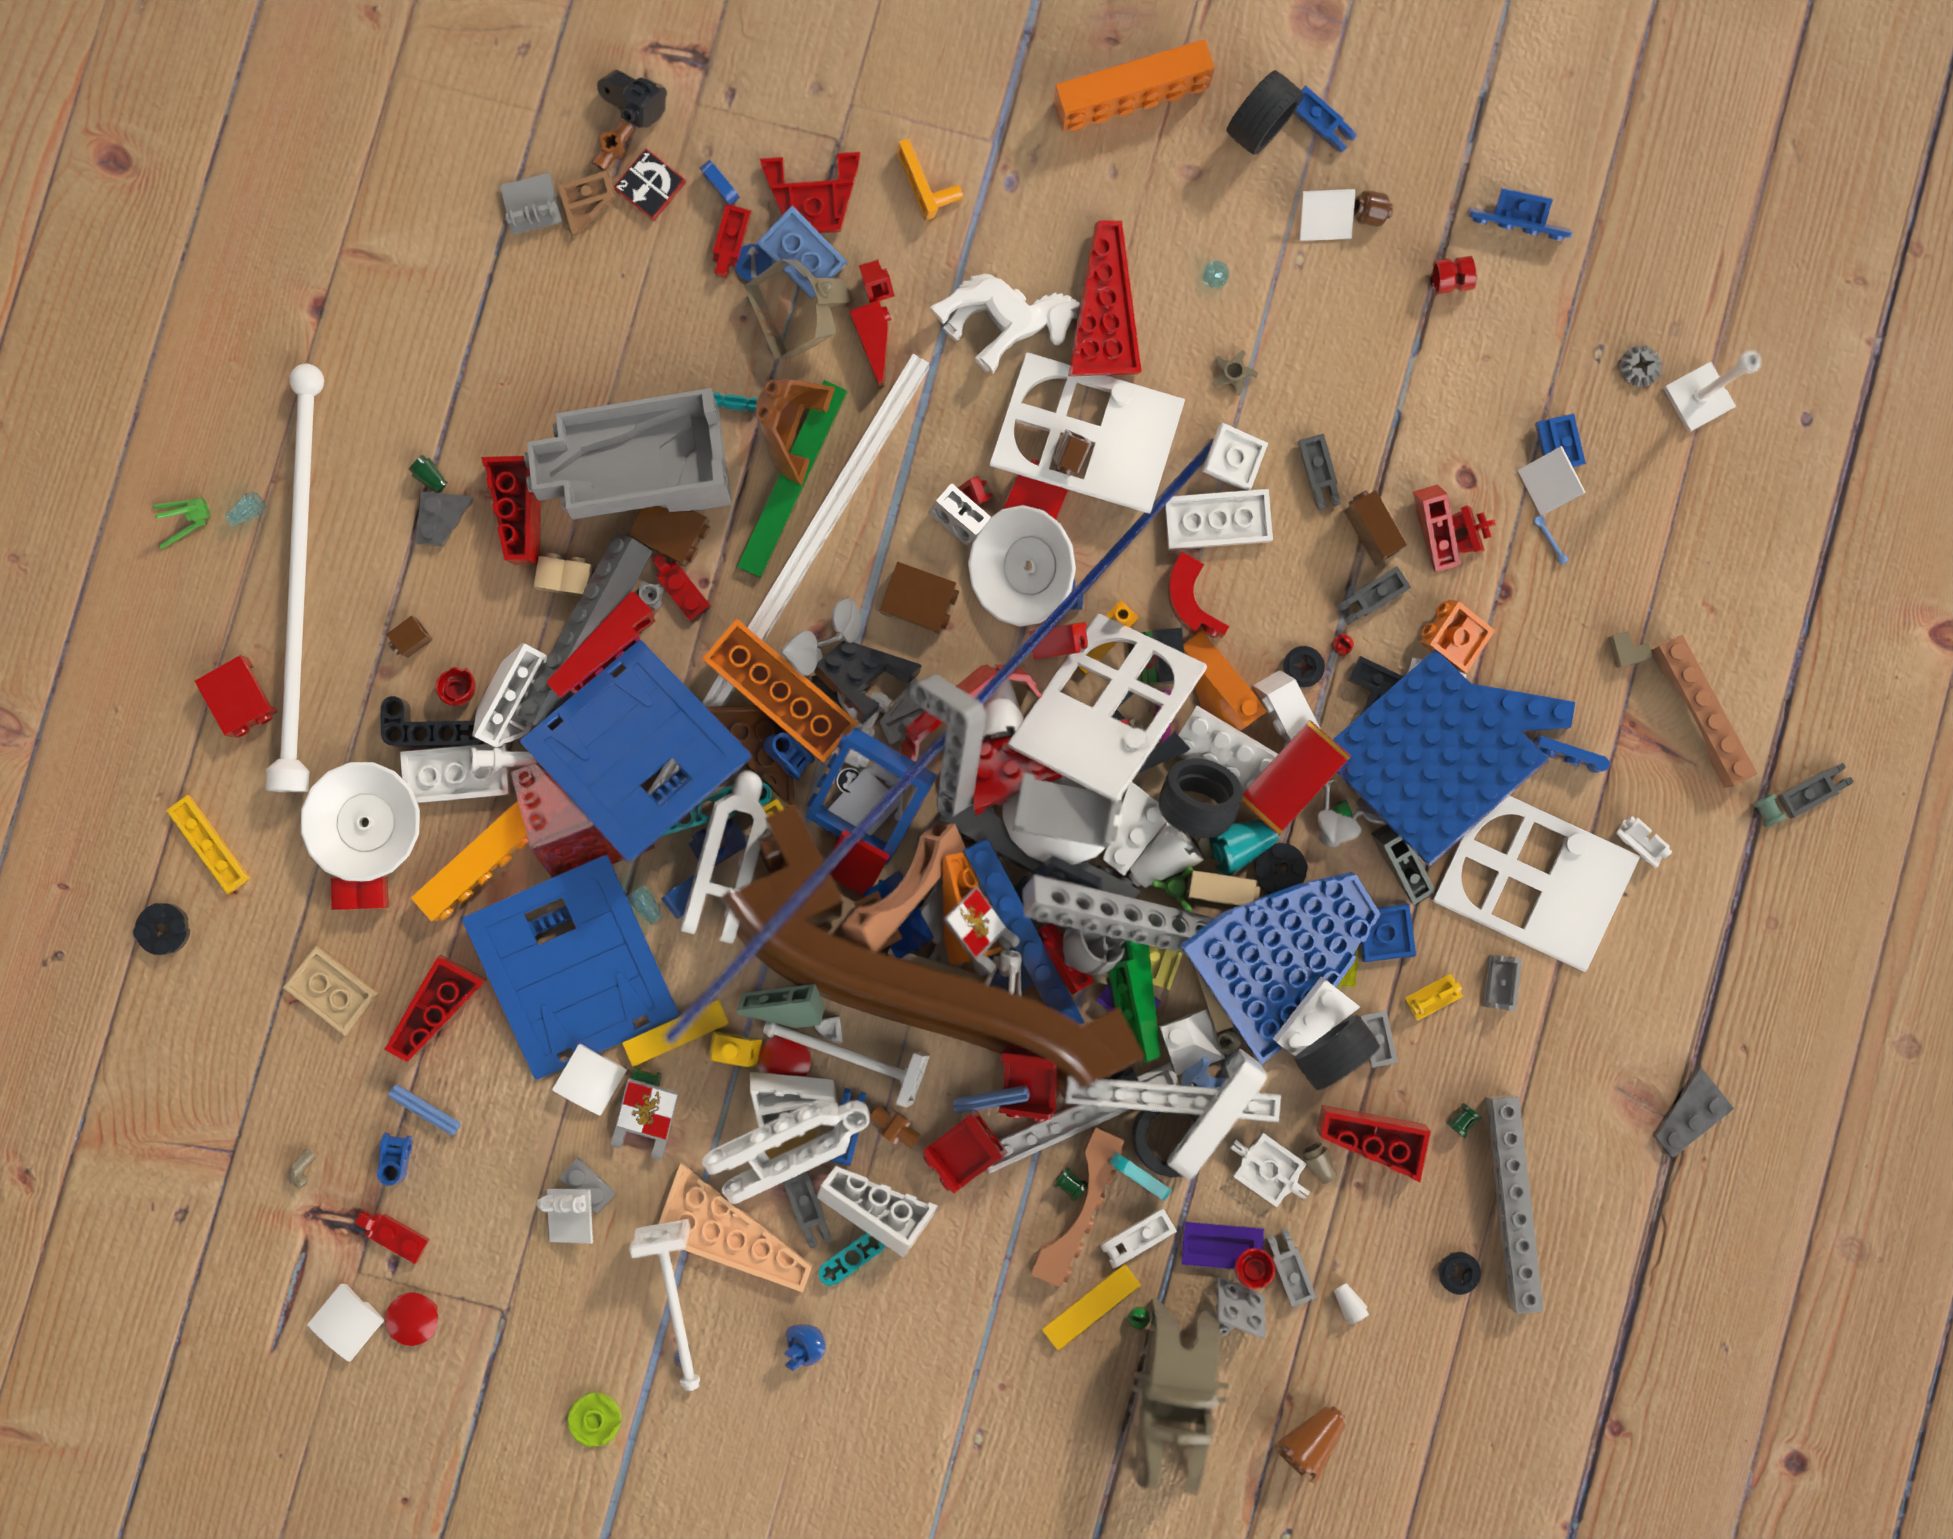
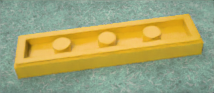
M186 795L166 810L226 894H231L251 879L190 795Z
M719 999L627 1040L622 1044L632 1067L721 1028L730 1022Z
M1123 1263L1042 1327V1331L1059 1351L1141 1286V1283L1128 1266Z

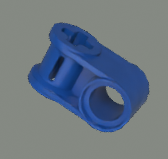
M787 733L769 735L764 741V750L767 755L795 780H799L802 777V771L807 765L815 761V757ZM777 739H780L783 743L781 752L775 746Z
M694 875L661 898L676 919L684 915Z
M390 1133L383 1134L380 1143V1158L377 1171L378 1180L382 1184L387 1186L394 1185L406 1178L413 1144L412 1136L407 1135L405 1138L390 1136ZM390 1165L394 1166L397 1170V1177L394 1180L390 1179L387 1175V1169Z

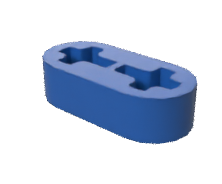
M708 160L699 168L704 177L727 204L732 205L740 199L736 190L711 160Z

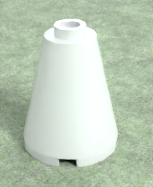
M996 679L982 691L980 703L986 712L982 740L1013 736L1024 718L1011 680Z
M1166 822L1130 867L1131 873L1129 877L1137 887L1142 885L1144 888L1153 885L1154 881L1160 882L1186 870L1188 867L1201 863L1203 861V858H1201L1202 854L1187 834L1181 831L1178 832V829H1175L1170 823Z

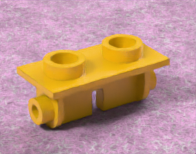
M1450 973L1404 998L1418 1021L1464 996L1461 993L1462 987L1460 983L1455 981Z

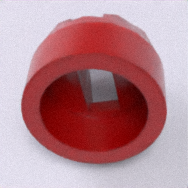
M1347 634L1338 635L1332 642V648L1338 655H1347L1354 647L1353 639ZM1340 638L1350 647L1348 650L1338 641Z

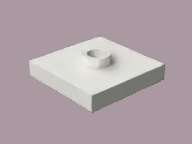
M1225 423L1219 424L1202 472L1244 491H1249L1253 486L1268 443Z

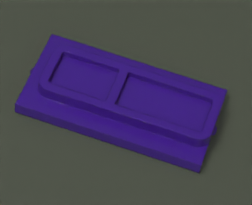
M1185 1221L1181 1264L1234 1269L1236 1259L1246 1249L1258 1248L1264 1251V1228Z

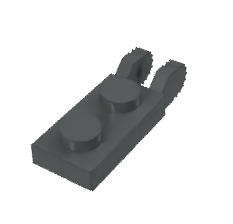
M1324 434L1298 440L1297 443L1317 509H1325V501L1321 489L1329 487L1330 499L1333 505H1340V497L1336 486L1338 482Z
M1398 566L1354 592L1352 597L1336 606L1338 611H1343L1355 601L1358 603L1362 610L1347 617L1345 622L1349 625L1363 615L1367 616L1409 590L1411 586Z
M1844 763L1821 771L1777 795L1789 818L1797 817L1839 794L1838 791L1851 785L1854 782L1851 777L1844 778L1836 784L1830 778L1846 768Z
M805 1171L784 1181L783 1184L800 1229L804 1231L810 1248L816 1247V1238L810 1228L813 1225L819 1224L823 1239L826 1242L831 1241V1234L825 1222L826 1217L817 1198L809 1172Z

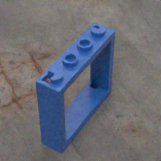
M855 727L848 736L844 734L837 745L840 748L838 755L834 753L827 764V767L830 769L828 775L826 773L822 775L817 784V787L820 788L818 794L813 793L807 803L810 810L806 818L840 837L845 829L890 855L886 862V865H888L938 775ZM851 749L917 787L887 843L873 834H867L823 806Z

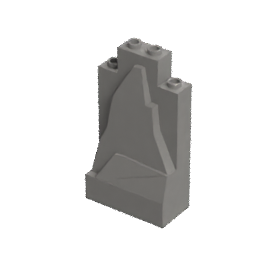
M712 388L556 413L557 423L553 424L555 438L527 442L528 452L524 453L526 467L530 468L531 476H527L529 492H533L538 501L561 497L562 508L564 511H568L572 520L652 506H661L668 508L669 512L732 505L720 411Z

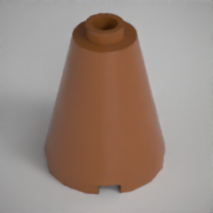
M1334 1406L1331 1409L1324 1407L1274 1445V1448L1276 1450L1281 1448L1283 1452L1280 1456L1302 1476L1305 1473L1312 1476L1309 1481L1315 1484L1319 1480L1346 1426L1343 1421L1345 1416Z

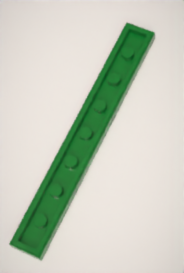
M826 380L823 381L822 385L835 388L827 413L810 409L790 454L805 457L810 461L802 485L796 484L780 473L737 567L759 578H762L848 393L846 389Z

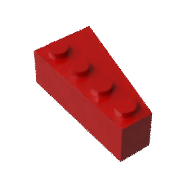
M524 456L481 457L487 474L488 489H490L492 496L493 512L496 514L498 522L497 529L504 560L514 565H537L540 556L541 500L538 501L535 494L529 492L527 476L531 475L530 468L526 467Z

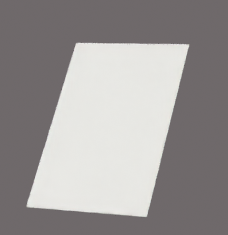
M864 769L847 788L853 794L843 792L828 810L867 834L872 835L901 801L868 770ZM816 824L837 843L839 839L837 835Z

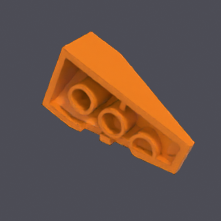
M1202 630L1183 644L1184 654L1205 663L1207 666L1195 685L1196 694L1202 709L1239 731L1267 712L1253 691Z
M965 852L942 857L943 918L974 887H978L979 879ZM987 895L984 896V897L986 898V900H987V901L989 902V904H990L991 902H990L988 896H987ZM944 921V942L950 965L971 961V957ZM999 938L983 955L990 956L1004 950L999 943Z

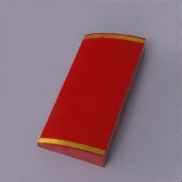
M1309 720L1244 791L1242 802L1280 835L1351 756Z

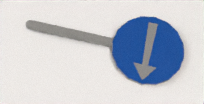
M749 244L742 248L735 270L742 279L750 282L771 267L772 264H775V262L758 244Z

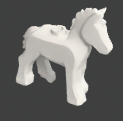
M990 274L971 276L969 281H963V284L959 285V288L951 296L932 305L930 310L944 324L948 320L949 315L957 309L955 315L943 327L944 331L955 342L961 338L962 327L971 314L987 311L1002 333L975 357V362L985 372L990 370L994 373L1005 350L1010 348L1015 342L1036 334L1046 325L1050 332V341L1054 345L1062 344L1071 320L1078 317L1076 313L1080 310L1081 303L1072 299L1069 295L1063 296L1062 293H1053L1050 296H1043L1030 306L1025 302L1026 297L1018 289L1013 290L1003 280L995 278Z

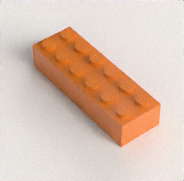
M1206 39L1056 84L1054 104L1063 131L1069 129L1070 131H1077L1082 129L1085 124L1092 122L1100 124L1109 120V117L1118 114L1120 117L1127 116L1133 113L1135 109L1141 107L1150 109L1157 106L1158 102L1168 100L1173 102L1182 98L1184 94L1191 92L1199 94L1206 91L1207 87H1210L1215 69Z
M738 619L731 624L702 658L706 664L822 763L837 748L844 734L848 735L858 724L855 719L806 677L799 674L791 664Z

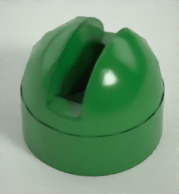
M1347 799L1339 801L1332 808V811L1342 814V816L1351 817L1353 815Z
M1143 1307L1133 1308L1129 1313L1130 1324L1136 1329L1146 1328L1150 1323L1149 1312ZM1133 1317L1145 1318L1146 1322L1135 1321Z

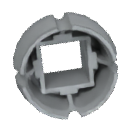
M1068 927L1063 938L1065 965L1089 975L1103 974L1112 969L1122 958L1124 949L1120 948V945L1124 942V939L1112 938L1108 935Z

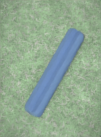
M394 1085L388 1094V1097L450 1135L456 1134L461 1125L457 1120L399 1085Z
M1019 1086L958 1097L953 1101L954 1111L956 1113H963L1025 1102L1029 1099V1090L1027 1086Z

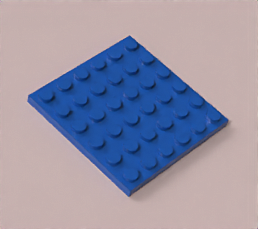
M1433 650L1333 739L1351 756L1336 773L1428 866L1433 864L1548 761V757L1437 650Z

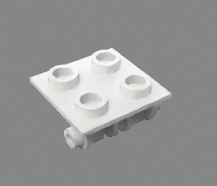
M547 1189V1195L538 1200L537 1207L542 1212H548L549 1242L593 1243L590 1189Z

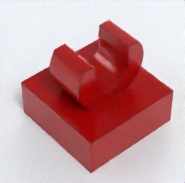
M979 477L970 478L958 487L963 494L978 506L992 497V493L985 494L983 487L988 484L987 481H980Z

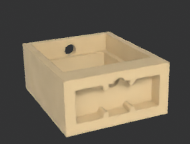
M1192 871L1187 878L1185 897L1241 906L1259 899L1260 887L1256 886V880Z

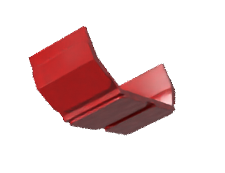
M988 664L981 665L956 686L974 698L996 679L1018 680L1039 699L1042 697L1036 688L1037 684L1030 675L1018 666L995 664L996 667H991ZM928 711L922 713L906 727L907 730L904 731L906 739L902 742L901 754L917 763L920 742L944 722Z

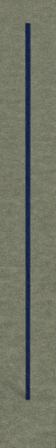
M1211 439L1154 501L1151 513L1144 512L974 699L982 705L1206 461L1214 439ZM947 728L663 1038L672 1045L943 749L946 742Z

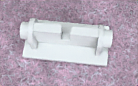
M1631 816L1627 820L1624 819L1616 834L1621 837L1625 844L1630 845L1637 851L1644 861L1657 868L1662 857L1665 859L1671 854L1670 845L1664 842L1657 834L1648 839L1646 836L1652 830L1638 817L1635 819Z

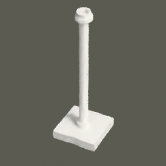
M1746 352L1741 355L1737 365L1720 377L1713 364L1709 362L1666 385L1663 390L1687 432L1689 433L1735 408L1736 405L1724 386L1744 372L1752 373L1756 371L1760 366L1761 360L1755 352Z
M766 1021L763 1033L767 1034L769 1038L777 1035L899 1079L903 1085L896 1104L904 1107L914 1104L930 1058V1054L921 1051L913 1053L909 1068L903 1070L776 1023Z
M688 1219L636 1228L634 1240L630 1246L632 1258L657 1253L659 1255L684 1376L680 1379V1385L683 1386L685 1391L697 1389L700 1377L694 1374L669 1251L686 1248L690 1232Z

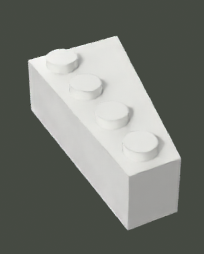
M835 1166L823 1182L817 1196L823 1203L903 1258L928 1225L938 1207L930 1202L926 1204L916 1200L917 1197L912 1195H903L891 1190V1187L884 1184L880 1186L868 1181V1178Z

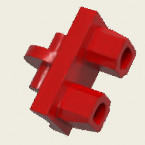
M1468 505L1461 507L1460 512L1452 515L1454 531L1467 527L1469 536L1456 540L1459 552L1461 554L1484 552L1485 549L1479 531H1482L1484 539L1492 537L1489 528L1496 525L1495 520L1487 521L1484 512L1477 514L1479 524H1476L1472 508Z

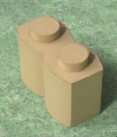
M546 553V557L539 556L534 581V588L536 590L576 597L582 596L585 587L591 579L593 570L591 564H587V559L572 557L571 561L561 560V555Z

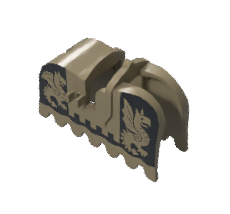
M1152 1298L1145 1373L1135 1372V1378H1142L1143 1383L1140 1387L1133 1385L1134 1392L1142 1393V1402L1139 1409V1428L1136 1435V1454L1133 1461L1132 1474L1137 1484L1143 1489L1156 1490L1158 1488L1165 1440L1177 1444H1191L1189 1469L1183 1494H1198L1209 1444H1212L1214 1419L1211 1414L1212 1407H1216L1217 1402L1227 1403V1398L1225 1396H1218L1217 1390L1220 1388L1228 1390L1229 1386L1228 1383L1217 1382L1220 1328L1214 1305H1209L1200 1315L1196 1344L1188 1350L1180 1344L1178 1319L1157 1298ZM1152 1419L1196 1424V1431L1151 1426Z

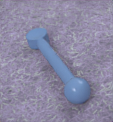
M1537 516L1534 519V525L1540 527L1558 556V562L1565 564L1568 557L1562 554L1546 528L1545 518Z

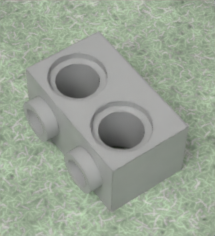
M952 483L928 512L967 546L991 518Z

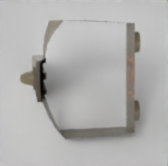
M780 259L744 286L748 295L747 301L756 313L768 341L767 347L775 359H791L836 334L829 306H848L852 303L843 279L815 278L798 260ZM791 264L804 278L810 280L818 299L816 304L817 329L814 339L787 353L758 285Z

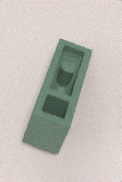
M816 984L742 993L736 1011L738 1015L800 1028L820 1025L825 1006Z

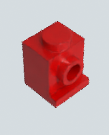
M879 260L858 265L870 303L895 297L887 268L881 269Z

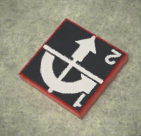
M645 148L613 188L652 221H655L686 184V180Z

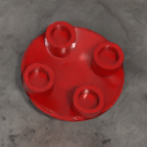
M775 1036L769 1039L761 1048L758 1065L761 1073L806 1077L810 1069L811 1057L807 1046Z
M410 1292L401 1294L390 1303L386 1311L385 1325L389 1335L396 1342L405 1346H417L426 1342L432 1337L438 1325L437 1305L420 1293Z

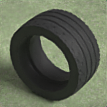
M1274 70L1247 96L1230 120L1226 131L1244 149L1256 155L1284 127L1301 103L1304 94L1287 77Z
M1188 758L1174 764L1166 775L1160 792L1159 809L1164 819L1171 826L1187 835L1202 838L1217 837L1227 832L1235 821L1242 802L1243 789L1236 775L1223 765L1207 759ZM1183 791H1194L1212 798L1217 804L1198 802L1187 796Z
M1353 1015L1340 1022L1302 1050L1295 1057V1061L1307 1080L1310 1081V1084L1319 1091L1340 1081L1360 1067L1378 1051L1380 1045L1365 1022L1358 1015Z
M1141 1110L1135 1119L1132 1130L1133 1145L1138 1157L1148 1169L1156 1174L1165 1177H1182L1183 1175L1167 1165V1161L1154 1156L1148 1147L1146 1139L1147 1128L1152 1119L1162 1112ZM1187 1114L1191 1117V1119L1194 1122H1196V1120L1200 1116L1194 1114Z

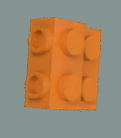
M1448 599L1447 602L1444 601L1437 607V617L1433 623H1429L1423 628L1421 632L1423 638L1420 643L1431 652L1437 650L1460 672L1467 673L1495 630L1461 602Z

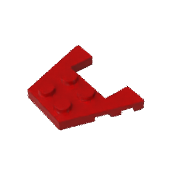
M860 152L837 153L838 180L785 183L783 157L760 158L761 167L781 215L793 206L820 234L842 231L861 160Z

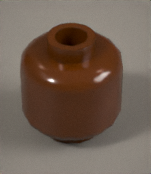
M1367 190L1355 198L1353 216L1356 217L1359 224L1376 227L1382 226L1392 215L1393 205L1385 193Z

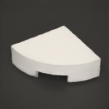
M840 1016L824 1018L821 1020L820 1025L815 1026L816 1030L825 1039L834 1043H843Z

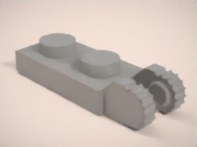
M1285 1228L1281 1230L1282 1237L1289 1250L1279 1253L1275 1237L1270 1234L1266 1238L1273 1253L1272 1258L1293 1308L1317 1297L1299 1250L1294 1246L1290 1233Z

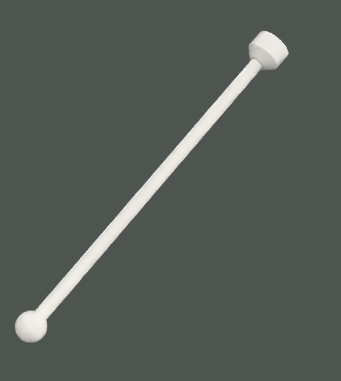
M300 364L291 371L289 376L290 386L298 395L281 753L280 759H277L266 769L265 791L309 792L310 771L297 760L313 409L314 396L323 389L324 377L316 366Z

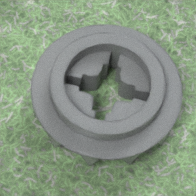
M1648 345L1635 346L1629 349L1621 359L1620 370L1622 376L1628 383L1634 386L1645 387L1651 385L1663 371L1661 369L1662 359L1659 358L1657 351L1652 350ZM1639 358L1643 363H1650L1645 368V373L1641 368H1632L1639 363Z

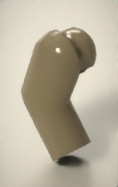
M307 1148L290 1166L289 1183L291 1185L294 1184L298 1189L308 1182L303 1172L316 1158Z

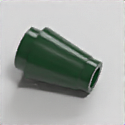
M424 455L415 460L408 469L412 473L411 476L436 493H439L448 484L432 460Z

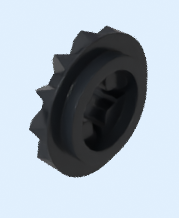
M1299 646L1292 649L1286 655L1283 662L1284 673L1294 678L1300 688L1315 685L1322 678L1325 670L1323 657L1316 649L1309 646ZM1304 656H1306V665L1314 669L1306 670L1302 678L1301 670L1293 665L1300 664Z
M1462 1251L1450 1252L1448 1256L1442 1259L1438 1268L1439 1281L1443 1287L1457 1295L1473 1291L1481 1278V1269L1477 1260L1470 1254ZM1455 1263L1461 1269H1467L1466 1272L1462 1273L1463 1283L1457 1276H1451L1455 1272Z

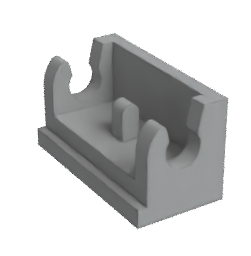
M1489 955L1483 1007L1516 1011L1522 964L1521 958Z

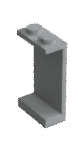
M1023 774L1012 830L1108 848L1111 841H1116L1118 826L1114 825L1115 815L1120 816L1123 800L1119 799L1118 802H1115L1092 790L1035 780V775Z

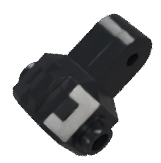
M613 70L597 82L600 96L608 103L621 109V118L638 128L649 127L659 120L665 112L666 88L649 78L640 77L634 79L619 70Z

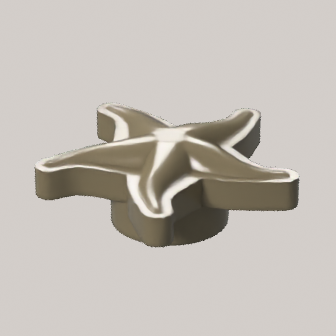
M1244 350L1231 361L1223 360L1221 356L1216 357V361L1223 373L1219 379L1214 380V386L1230 383L1235 387L1236 395L1240 396L1243 380L1247 377L1256 378L1258 376L1257 371L1244 366L1243 357L1246 354Z

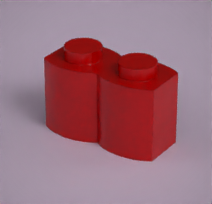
M382 876L372 881H346L339 877L331 878V910L389 908L388 876Z

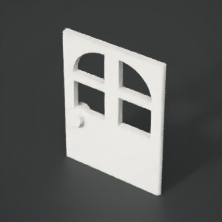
M1027 352L990 466L1150 514L1185 399L1109 376L1068 377L1070 365ZM1049 379L1066 380L1056 413L1022 403L1027 393L1037 384ZM1077 383L1111 393L1101 426L1066 416ZM1015 422L1050 432L1039 466L1029 462L1017 448L1014 439ZM1065 429L1088 438L1092 443L1091 445H1094L1084 479L1049 469L1060 435L1063 436Z
M1097 613L1086 629L1088 647L1082 649L1080 645V653L1068 655L1041 694L1042 697L1034 704L1007 746L1118 802L1207 666L1201 661ZM1108 642H1127L1135 645L1118 671L1086 656V654L1093 648ZM1153 654L1162 658L1173 671L1175 681L1170 696L1136 680ZM1078 666L1110 681L1093 708L1060 692ZM1128 691L1162 706L1146 732L1138 728H1132L1111 717Z
M1508 796L1461 838L1432 902L1586 972L1640 856ZM1515 814L1523 817L1506 854L1474 840L1479 830L1487 822L1498 816ZM1534 822L1565 836L1563 845L1549 874L1517 860ZM1465 857L1498 871L1480 909L1472 904L1463 889L1461 874ZM1508 877L1541 891L1523 929L1491 914Z

